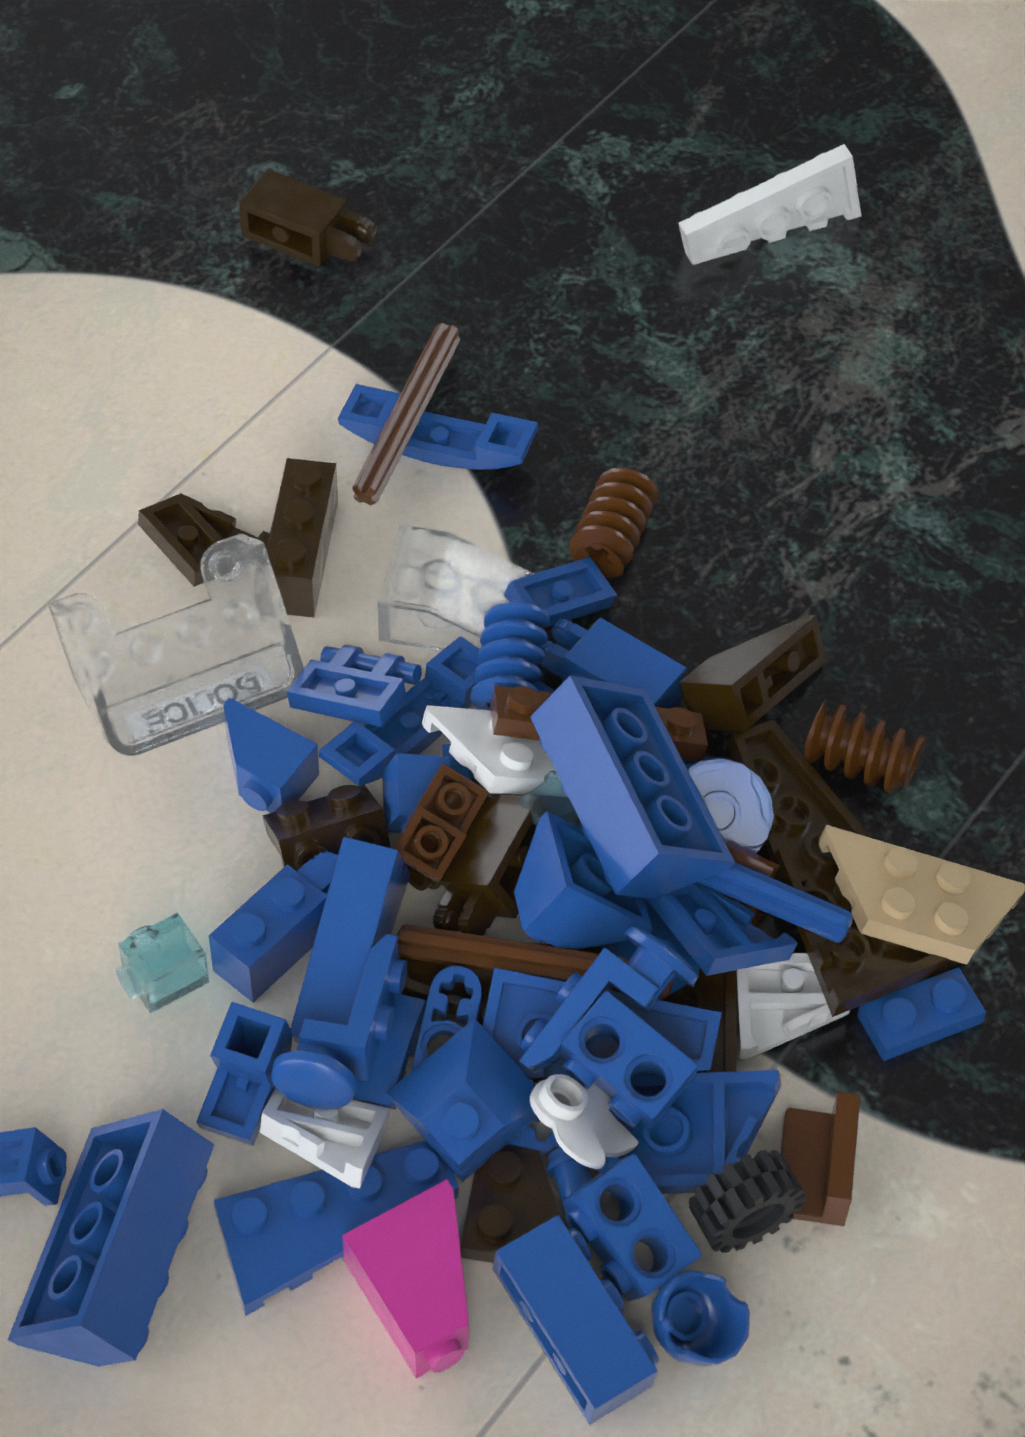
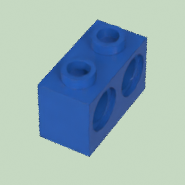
M607 990L561 1042L560 1056L566 1060L562 1067L567 1074L587 1089L593 1083L612 1098L607 1103L609 1108L632 1127H635L640 1121L651 1130L695 1078L698 1068L695 1062ZM607 1034L617 1042L619 1049L613 1056L600 1059L592 1056L586 1049L585 1044L593 1035ZM651 1071L662 1079L664 1089L655 1096L645 1097L633 1089L631 1079L639 1072Z
M635 1153L617 1161L561 1201L569 1212L566 1214L569 1228H576L586 1243L591 1245L603 1263L600 1265L603 1279H609L616 1287L620 1296L624 1295L628 1302L648 1296L668 1279L677 1275L702 1256V1253ZM603 1191L613 1194L619 1202L620 1214L616 1221L607 1218L600 1208V1196ZM638 1241L646 1244L652 1251L654 1262L650 1272L642 1270L634 1259V1248Z

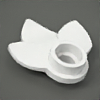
M555 1074L536 1084L530 1094L531 1107L539 1120L553 1129L559 1146L582 1165L594 1169H602L605 1164V1157L625 1155L633 1151L638 1145V1140L609 1111L610 1108L607 1103L612 1098L594 1083L587 1089L569 1076Z

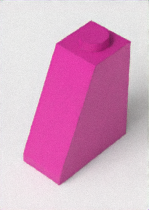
M446 1179L342 1235L343 1255L346 1266L415 1378L431 1369L434 1373L449 1369L463 1357L464 1351L469 1348V1319L454 1191Z

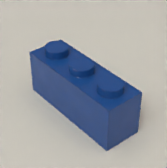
M559 1215L497 1250L493 1271L590 1425L652 1387L658 1372L655 1364L658 1363V1356L647 1336L641 1330L634 1333L621 1314L625 1311V1306L616 1287L607 1278L600 1281L588 1261L592 1260V1254L581 1233L574 1227L568 1230Z

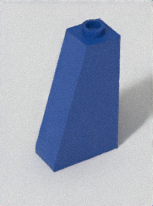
M343 837L290 1028L292 1039L296 1043H299V1035L305 1018L348 1025L369 951L386 934H392L409 881L410 872L398 850Z

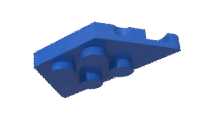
M779 1070L696 1073L695 1078L651 1130L640 1121L635 1127H632L609 1109L612 1115L638 1140V1145L633 1151L625 1155L605 1157V1164L602 1169H598L599 1173L617 1161L635 1153L662 1194L694 1193V1190L699 1185L708 1184L705 1179L712 1173L719 1175L724 1171L722 1168L724 1165L732 1162L734 1166L740 1162V1157L747 1155L781 1088ZM636 1075L631 1079L633 1089L645 1097L655 1096L664 1089L663 1081L658 1075Z

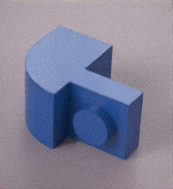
M231 1001L210 1054L217 1067V1071L196 1121L199 1128L254 1146L261 1127L262 1112L276 1088L271 1079L273 1061L279 1055L291 1052L292 1032L286 1019Z

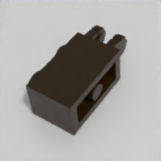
M270 169L263 173L239 202L241 234L243 237L320 268L331 255L340 259L344 258L346 261H356L364 250L360 242L370 244L378 232L371 220L347 210L346 199Z
M491 793L487 795L465 833L467 835L440 880L446 891L438 903V909L435 910L432 923L435 929L460 931L461 933L483 936L487 934V928L491 927L496 917L517 918L519 911L514 891L539 819L548 811L538 797Z

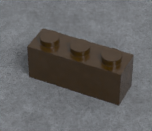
M286 459L261 571L264 612L315 617L338 505L336 463Z

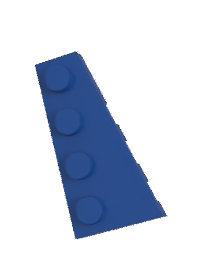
M425 1140L376 1154L360 1189L349 1186L324 1170H319L214 1200L216 1216L245 1316L263 1307L264 1300L287 1287L292 1291L313 1279L312 1273L339 1258H342L344 1261L342 1235L446 1179L453 1187L454 1200L458 1198V1184L451 1168Z

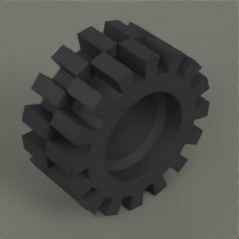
M767 1150L758 1151L754 1158L750 1154L740 1157V1162L734 1166L732 1162L722 1167L724 1171L719 1175L712 1173L705 1179L708 1184L699 1185L694 1190L696 1196L690 1197L688 1202L690 1205L689 1209L711 1248L716 1252L720 1250L721 1253H728L733 1247L736 1251L745 1249L748 1242L752 1241L753 1244L763 1241L762 1236L768 1232L773 1235L779 1231L778 1225L789 1223L795 1218L793 1213L801 1211L804 1206L802 1202L806 1201V1195L782 1154H779L776 1150H772L770 1153Z

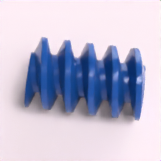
M520 602L502 603L492 606L486 611L483 621L485 629L482 631L480 638L482 647L477 655L479 666L476 667L473 678L476 685L473 686L470 695L472 704L478 710H491L490 700L494 685L512 688L524 686L538 691L536 686L532 684L539 682L542 676V672L537 665L543 663L545 657L544 651L539 647L545 645L548 639V634L543 629L549 626L551 620L548 611L539 606Z

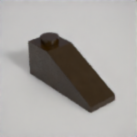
M816 615L803 616L708 658L680 681L683 700L687 710L702 713L705 729L732 732L746 731L827 662Z

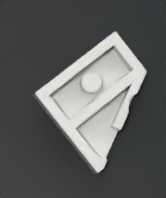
M793 953L791 958L786 961L737 970L738 1055L741 1060L750 1059L849 1014V1011L832 1017L807 953Z

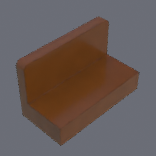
M837 1092L832 1114L796 1108H788L786 1110L781 1154L806 1195V1201L802 1202L803 1208L801 1211L793 1213L795 1217L793 1219L845 1226L852 1200L861 1095Z

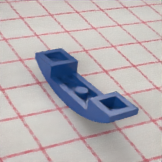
M355 384L338 416L339 425L364 440L375 444L401 393ZM424 412L402 456L430 464L461 469L483 470L512 467L523 463L538 431V422L491 413L485 425Z
M459 636L426 663L425 678L406 692L405 698L383 728L368 724L362 726L357 721H354L319 750V757L352 782L361 786L381 779L383 769L396 753L420 754L443 734L440 730L429 733L423 728L422 720L427 705L466 709L472 705L470 695L473 686L476 685L473 678L476 667L479 666L477 663L479 648L462 636Z

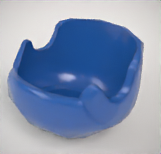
M694 1270L685 1271L668 1279L653 1300L651 1310L654 1335L665 1352L677 1361L698 1366L718 1365L737 1356L749 1337L750 1310L748 1304L737 1299L730 1292L726 1285V1279L721 1276Z

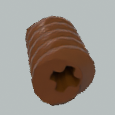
M613 468L602 473L596 482L594 491L589 497L588 505L584 508L583 516L576 526V532L570 540L569 551L574 562L591 557L605 578H615L623 575L624 565L632 560L634 548L640 542V534L646 528V520L651 516L653 505L658 500L659 490L655 482L647 475L628 468Z
M825 699L816 714L806 739L805 758L807 761L815 763L825 753L824 766L826 770L834 771L844 761V775L846 778L854 779L864 768V783L866 786L873 787L884 776V792L886 794L893 795L902 784H904L905 790L917 768L924 749L926 736L920 735L911 746L905 745L906 728L900 727L891 738L885 737V720L880 719L872 730L869 731L866 729L865 712L861 711L849 723L846 721L847 705L841 703L833 714L829 715L826 713L827 701Z

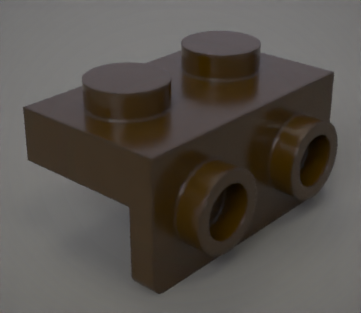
M365 785L339 786L331 790L327 796L308 802L300 800L287 802L281 805L277 811L262 815L266 833L281 856L283 868L288 864L295 871H298L310 859L314 860L315 855L318 856L320 852L325 853L327 851L335 855L339 854L343 837L391 848L383 808Z

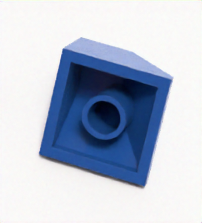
M546 811L539 819L514 891L523 931L535 941L547 942L558 948L570 950L626 941L628 939L623 933L629 927H637L650 933L653 928L644 898L616 895L613 888L606 881L604 869L592 844L585 837L583 830Z
M475 1018L386 1093L391 1102L462 1182L486 1163L494 1153L501 1150L538 1118L530 1104V1094L536 1085Z

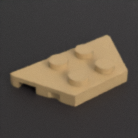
M826 825L819 838V847L822 853L831 852L839 868L835 880L842 895L848 899L852 906L851 914L861 934L945 957L966 965L979 951L983 942L989 939L999 927L1007 913L1014 909L1025 892L1024 883Z

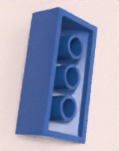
M570 675L530 717L540 737V744L546 754L549 755L561 780L562 790L570 799L581 821L583 833L592 844L604 869L605 879L616 895L656 899L724 872L735 864L646 689Z
M164 1109L91 1128L8 1340L18 1346L97 1367L136 1360L138 1353L147 1342L149 1336L148 1325L158 1298L167 1287L169 1281L168 1271L178 1244L187 1232L189 1225L188 1216L197 1191L206 1180L208 1173L206 1166L215 1144Z

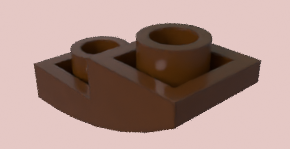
M442 764L427 786L393 849L399 851L405 864L436 883L440 882L467 835L465 834L489 792L445 764Z

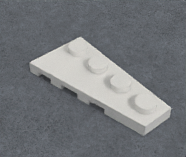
M843 144L678 223L686 255L694 265L746 250L750 241L762 238L771 243L785 239L786 231L805 225L809 231L826 227L828 219L844 215L846 220L861 217L853 156Z

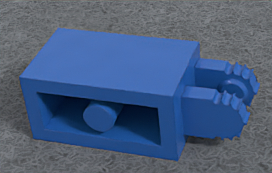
M561 618L552 627L551 631L554 639L562 647L548 640L545 645L539 647L545 653L541 665L563 678L562 683L571 675L647 690L655 707L667 709L674 708L683 698L680 681L685 678V666L602 618H599L589 630L582 628L576 623L573 624L571 621L566 620V618Z
M327 851L325 853L320 852L318 856L315 855L314 860L310 859L298 871H295L287 864L208 935L213 971L251 1002L256 1001L313 948L338 854L335 855Z

